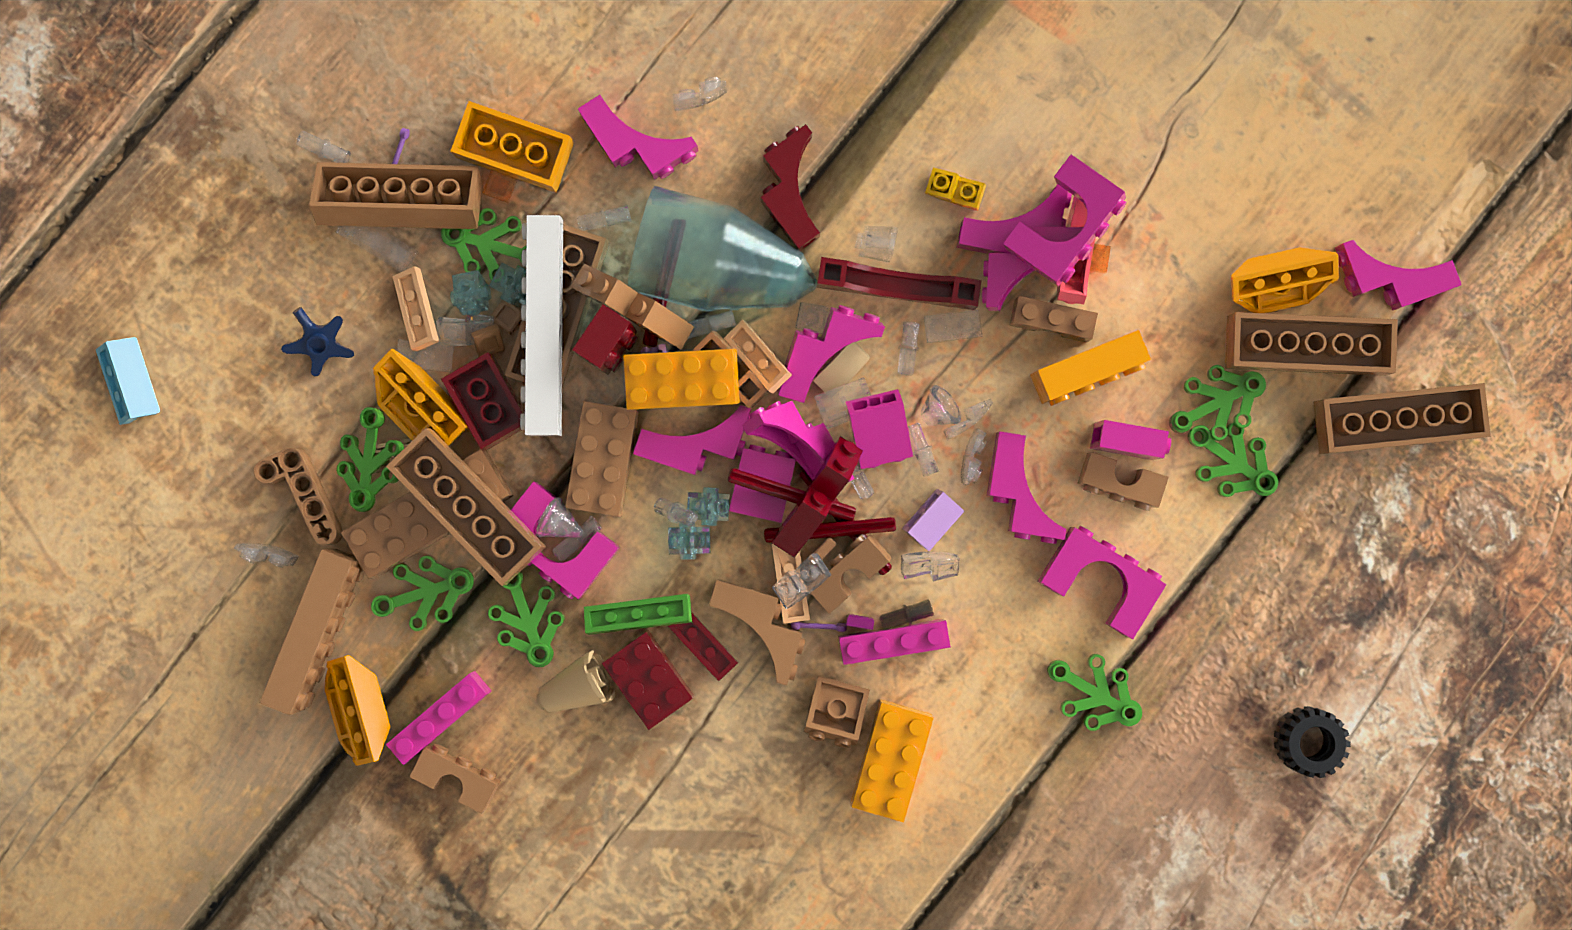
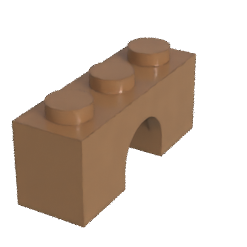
M1018 296L1014 300L1009 326L1031 331H1050L1060 334L1063 338L1087 343L1093 339L1098 313Z
M711 331L693 351L732 348L717 331ZM737 355L739 399L748 408H752L769 391Z
M1094 452L1087 453L1078 480V484L1084 485V491L1099 495L1100 491L1110 494L1109 499L1122 503L1125 502V499L1135 502L1134 507L1150 511L1151 507L1159 508L1169 478L1168 476L1146 469H1138L1133 482L1129 485H1123L1117 481L1114 473L1117 460Z
M869 534L866 538L860 535L850 544L852 550L847 555L841 552L830 562L833 566L826 573L823 570L819 571L810 580L813 584L808 591L829 614L852 593L844 581L845 571L858 569L870 579L890 562L892 557L872 534Z
M429 744L426 746L410 778L435 789L440 784L444 775H454L460 779L463 786L458 802L482 814L487 809L501 780L495 778L496 774L486 768L479 770L471 766L473 762L465 757L458 756L456 758L448 754L449 750L439 744H434L433 746Z

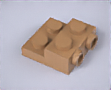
M818 676L803 732L809 733L808 737L815 741H824V738L835 740L834 744L842 748H850L851 745H856L859 740L870 689Z

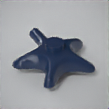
M302 307L292 312L303 328V335L296 341L284 344L281 350L286 354H305L310 356L312 361L311 374L314 377L320 375L323 365L328 358H352L354 356L353 350L340 345L336 341V335L343 323L341 316H335L327 324L317 325L311 321Z

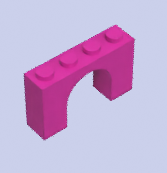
M1070 154L1055 174L1054 179L1058 185L1077 197L1085 205L1087 220L1082 231L1068 241L1052 242L1044 239L1022 222H1019L1003 243L1006 250L1058 287L1062 281L1067 283L1075 272L1073 268L1079 259L1083 261L1092 250L1090 244L1096 237L1100 239L1109 228L1107 222L1113 214L1118 216L1127 203L1124 201L1126 198L1125 191L1072 154Z
M533 482L511 511L536 536L540 521L558 498L538 482ZM597 531L574 559L568 562H556L540 552L528 566H531L533 563L540 569L538 574L550 583L553 580L562 586L560 591L568 598L573 599L576 597L580 599L621 547L602 532Z
M1079 526L1078 529L1070 527L1065 535V540H1062L1037 582L1064 597L1083 567L1096 561H1104L1112 565L1120 574L1123 590L1119 602L1105 624L1127 638L1134 639L1167 584L1160 580L1162 576L1154 570L1148 568L1147 571H1144L1138 567L1139 561L1127 554L1122 557L1115 553L1116 547L1109 542L1102 540L1099 543L1093 539V533L1082 526Z

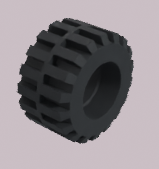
M1304 706V709L1295 708L1293 709V714L1287 712L1284 715L1286 720L1284 722L1279 720L1277 726L1281 727L1279 732L1274 731V737L1278 738V742H1274V748L1279 750L1277 755L1279 759L1284 761L1283 764L1293 771L1314 778V776L1324 778L1326 777L1325 773L1330 775L1336 773L1335 767L1342 768L1344 763L1341 760L1343 757L1348 759L1350 754L1345 752L1346 747H1351V741L1345 738L1350 736L1347 729L1342 728L1344 723L1336 719V716L1332 713L1310 706ZM1318 727L1323 735V745L1318 753L1305 757L1300 748L1301 737L1306 730Z

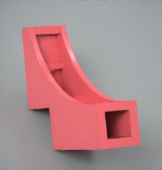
M1074 196L1066 227H1084L1087 220V209ZM1095 239L1090 244L1092 247L1090 259H1084L1083 261L1079 259L1073 267L1075 272L1067 283L1062 281L1059 287L1057 286V300L1067 304H1085Z

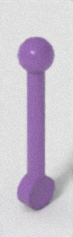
M402 128L400 131V140L392 164H398L405 140L408 139L410 134L409 129Z
M800 621L791 623L793 630H799L800 628L831 629L839 632L847 630L845 623L819 624L801 623Z

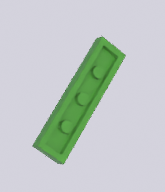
M681 594L584 607L585 633L592 635L692 622L690 595Z

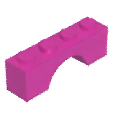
M944 619L920 622L887 630L838 636L843 665L951 648L947 622Z
M476 671L469 673L386 745L403 765L408 763L449 726L492 692V690Z

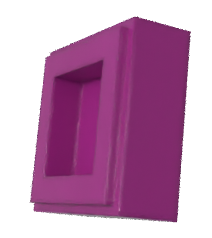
M848 614L845 624L847 626L873 630L874 619L872 617Z

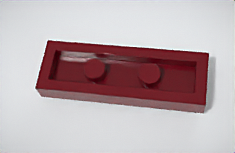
M692 611V622L667 625L718 681L739 663Z

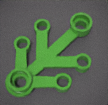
M490 208L483 209L479 214L478 227L483 224L493 225L497 220L496 213ZM488 212L492 213L493 218L490 221H485L484 215ZM516 216L508 217L504 223L481 235L469 233L474 229L442 228L441 230L443 242L450 247H456L467 274L471 276L478 275L481 271V265L472 258L466 243L477 247L490 271V279L497 284L503 283L507 275L505 270L499 267L491 251L520 259L522 263V251L526 250L527 247L524 246L521 249L495 241L509 232L518 233L522 229V222ZM512 220L518 221V226L515 229L509 228V223ZM453 230L459 231V237L456 239L451 238ZM476 263L477 269L470 272L468 270L469 264ZM499 270L502 272V277L496 280L493 274Z
M1220 365L1212 366L1207 372L1209 380L1212 382L1221 380L1237 386L1230 391L1203 384L1196 377L1189 378L1184 383V390L1188 394L1197 393L1214 399L1188 413L1185 411L1176 412L1170 418V428L1176 433H1185L1192 427L1194 421L1219 409L1215 425L1210 431L1213 440L1221 441L1228 435L1226 425L1233 401L1242 396L1240 410L1234 416L1233 423L1239 429L1248 427L1251 424V416L1249 414L1254 398L1262 395L1266 389V381L1260 373L1251 371L1240 376L1225 371ZM1213 369L1220 371L1221 375L1219 378H1215L1212 375ZM1250 380H1254L1257 383L1256 389L1249 387L1248 383ZM1190 381L1197 384L1196 390L1189 388L1188 384ZM1239 416L1246 418L1245 425H1241L1238 422ZM1179 417L1186 419L1187 423L1185 426L1178 424ZM1216 428L1222 429V437L1215 435L1214 431Z
M372 407L363 409L360 414V423L364 428H367L363 455L358 449V438L354 435H344L340 440V446L343 450L347 451L354 464L348 461H341L336 468L337 474L343 477L351 490L349 503L358 512L371 510L375 504V495L388 483L399 481L394 475L390 479L389 473L391 471L385 467L382 470L381 476L371 483L372 474L392 456L396 457L404 449L402 442L389 440L385 448L375 456L378 428L384 424L385 416L380 409ZM349 439H351V445H350V446H348V441H349ZM394 444L396 445V451H395V452H393V446H394ZM347 465L348 470H347V472L345 473V472H344V468H345V466ZM355 465L361 473L360 482L354 475Z
M1230 423L1227 426L1228 436L1232 439L1234 454L1211 438V431L1206 426L1199 425L1190 429L1188 440L1191 445L1205 447L1227 463V465L1215 467L1200 466L1196 470V477L1199 481L1206 482L1214 477L1242 473L1250 480L1237 483L1223 481L1218 485V493L1223 497H1230L1234 493L1253 490L1260 496H1268L1276 491L1278 478L1274 472L1268 470L1265 456L1266 442L1264 439L1257 437L1248 442V449L1251 453H1254L1256 469H1254L1247 462L1243 440L1244 428L1239 429V433L1234 435L1231 432L1234 423ZM1196 432H1200L1202 434V440L1200 442L1194 439V434ZM1255 441H1259L1261 444V448L1258 451L1253 448ZM1203 469H1207L1209 472V476L1206 479L1201 476ZM1261 478H1265L1268 482L1265 488L1260 485ZM1225 484H1228L1231 488L1228 494L1223 492Z
M423 556L418 562L419 568L424 572L432 571L446 579L434 583L411 571L408 565L398 564L393 569L394 577L398 580H406L419 587V589L392 598L388 595L377 596L371 603L372 612L376 616L385 617L392 614L396 607L423 599L416 615L412 616L409 620L410 628L414 631H420L427 625L426 618L438 594L449 590L442 607L435 611V619L438 622H448L452 618V608L459 595L469 592L474 585L473 574L468 569L460 567L450 570L437 563L434 557ZM425 559H430L432 562L429 569L423 566ZM400 567H404L406 570L404 577L398 575ZM458 576L465 578L463 586L457 584ZM383 600L387 601L389 604V607L386 611L382 610L380 607V604ZM442 609L448 613V617L445 620L439 616V612ZM416 618H420L422 620V626L420 628H417L414 625V620Z
M519 572L516 575L517 581L514 584L509 582L503 587L510 589L520 617L506 612L501 605L491 606L488 610V616L493 621H502L526 632L530 643L516 638L510 630L501 631L497 636V641L502 646H511L526 653L527 660L531 665L544 667L553 659L554 652L550 644L557 628L564 623L565 617L560 611L551 612L547 618L549 624L540 639L537 627L548 603L555 597V590L551 586L542 587L538 592L539 598L531 613L521 588L523 575ZM544 589L551 591L549 599H545L542 596ZM494 608L501 610L499 618H495L492 615ZM554 614L560 616L561 621L559 624L552 622L551 618ZM503 633L510 635L511 639L508 643L502 641ZM537 649L544 650V658L536 656Z
M1092 654L1088 658V665L1093 671L1097 687L1070 672L1069 665L1062 660H1054L1049 664L1047 672L1052 680L1056 682L1066 681L1091 696L1076 701L1065 700L1060 707L1061 712L1065 716L1073 717L1078 711L1106 705L1114 710L1098 716L1095 714L1086 715L1084 725L1091 731H1096L1101 725L1116 721L1125 726H1133L1141 720L1142 708L1138 702L1130 698L1127 686L1129 675L1125 669L1118 667L1111 672V679L1117 685L1119 700L1110 696L1103 669L1105 666L1103 656ZM1095 657H1099L1101 660V664L1098 667L1092 665V660ZM1057 667L1064 668V674L1062 676H1057L1055 674V670ZM1118 671H1122L1124 674V678L1121 681H1117L1115 678V674ZM1067 704H1073L1074 710L1071 713L1065 712ZM1128 708L1133 709V715L1130 718L1125 716V711ZM1092 717L1096 718L1097 724L1094 727H1089L1088 720Z

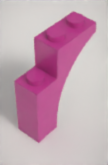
M601 95L596 96L578 108L581 117L615 168L619 165L621 167L628 165L634 160V155L638 154L654 180L658 177L663 179L673 173V168L681 162L684 165L692 161L697 156L695 153L699 151L692 136L683 139H660L632 129L611 111Z
M1057 184L1043 203L1021 216L1000 221H983L964 217L961 222L956 248L985 254L1011 253L1006 250L1003 243L1019 222H1022L1027 227H1066L1067 219L1063 218L1064 209H1068L1070 206L1072 194Z
M1084 227L1029 228L1046 240L1064 242L1077 236ZM989 253V260L984 261L983 275L988 277L987 287L982 289V303L986 304V308L989 311H1000L1006 297L1014 286L1035 270L1012 253Z
M1354 240L1335 247L1338 254V265L1342 267L1345 274V286L1349 292H1352L1353 297L1383 286L1385 302L1391 306L1392 311L1462 285L1453 260L1433 267L1408 269L1391 266L1374 259L1362 250Z
M839 305L838 309L831 307L821 337H818L819 333L811 329L804 328L803 332L796 330L784 365L792 376L777 389L778 396L804 403L815 375L832 355L853 342L867 338L882 337L885 326L882 322H879L880 317L869 313H864V317L853 314L854 309Z
M780 401L768 406L766 411L763 407L749 414L751 419L742 425L747 435L762 437L787 451L803 467L811 480L814 479L835 444L824 423L813 426L812 423L805 425L793 401L781 404Z
M740 405L726 421L711 430L695 435L668 436L641 429L633 454L696 475L697 470L702 472L707 458V456L703 455L704 450L735 460L736 455H742L746 441L741 440L744 433L742 425L751 419L749 417L751 408Z
M997 432L986 496H992V502L1009 504V499L1013 500L1008 531L1015 532L1014 538L1030 540L1031 535L1041 536L1040 542L1057 544V539L1065 540L1066 529L1051 520L1041 510L1028 487L1024 470L1026 435Z

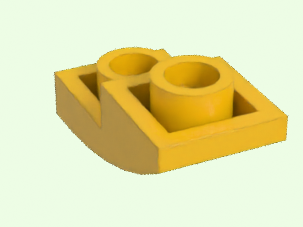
M933 167L925 193L935 198L978 211L986 185L983 182L960 177L957 173Z

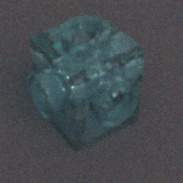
M501 263L489 286L501 293L500 298L511 305H515L516 301L526 305V294L522 293V277H526V269L519 265L514 269Z
M478 270L452 275L453 291L450 292V298L454 307L457 306L463 315L470 316L489 310L488 300L492 298L491 290Z
M703 487V493L688 492L687 519L701 520V525L717 526V521H728L730 494H719V488Z
M695 521L679 522V527H668L669 554H680V560L696 559V554L711 553L710 526L695 527Z

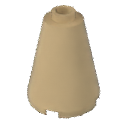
M591 650L540 687L537 702L541 709L551 713L612 701L615 698V687L610 689L608 681L612 680V678L602 665L604 662L603 658L599 654L593 655L594 651Z

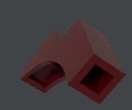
M806 124L801 128L799 126L792 128L786 134L787 138L779 144L776 141L764 150L766 154L763 155V162L778 180L779 184L772 183L762 191L763 196L760 197L763 206L798 253L820 237L819 230L804 208L798 186L800 161L807 145L812 139V131Z
M841 436L839 437L811 484L779 527L772 544L795 558L826 518L833 501L850 481L863 450L858 448L853 442L847 441Z

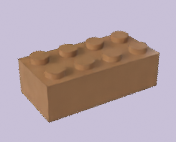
M583 401L565 508L622 517L639 411Z

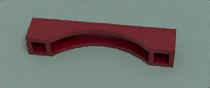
M821 257L817 288L975 310L979 304L982 280L958 276L900 272L847 260Z

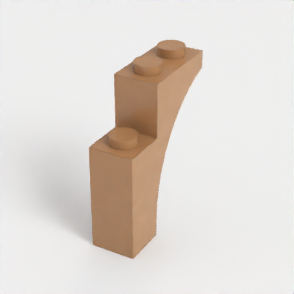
M583 264L571 288L600 304H604L614 312L682 350L694 328L693 325L657 301L636 292L620 280L586 264Z
M717 579L709 606L729 612L751 626L762 638L771 653L775 665L777 683L787 685L789 679L794 681L798 665L794 664L796 653L802 654L806 639L801 638V631L772 623L773 619L778 620L782 605L778 603L779 597Z

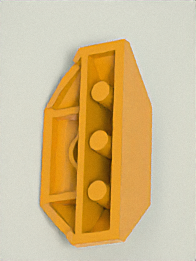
M1299 247L1249 258L1231 275L1232 300L1253 313H1268L1309 304L1330 283L1333 284L1339 279L1338 254L1336 252Z
M390 349L373 367L378 406L412 441L425 428L433 429L447 445H450L468 427L452 398L422 367L399 352Z
M349 655L327 661L326 667L328 670L325 677V693L340 744L347 754L353 758L356 766L378 761L390 730V723L376 675Z

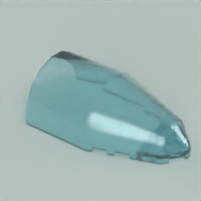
M654 186L647 201L635 243L628 286L642 295L702 311H714L718 309L739 310V308L790 307L807 294L815 291L817 280L802 252L734 207Z

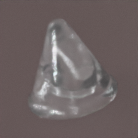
M932 386L916 419V425L918 427L959 424L961 412L956 401L941 386Z
M556 497L543 512L537 525L536 535L539 538H579L583 535V530L570 511L565 508L562 498Z

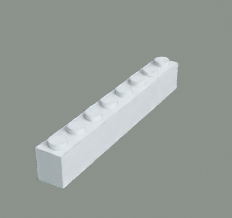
M527 215V223L522 224L523 240H527L526 250L522 251V266L526 267V277H522V293L526 294V305H522L521 317L522 321H526V332L521 333V346L526 348V359L521 360V374L525 375V386L521 387V402L525 403V414H521L520 425L521 430H525V435L562 436L563 219L560 215Z

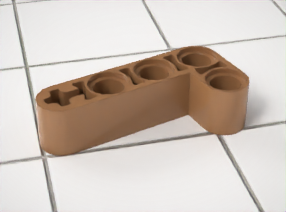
M286 448L256 463L253 472L254 477L259 482L276 484L284 480L287 481L310 533L318 544L333 545L342 539V526L316 470L304 450ZM296 453L299 462L297 466L292 467L289 463V458L292 454ZM272 465L274 475L268 479L265 475V469L267 466ZM305 477L310 481V487L306 492L300 486L302 479ZM316 501L320 503L322 508L317 516L311 510L313 503ZM327 519V521H322L323 524L317 523V521ZM326 528L332 529L329 537H324V533L327 532Z

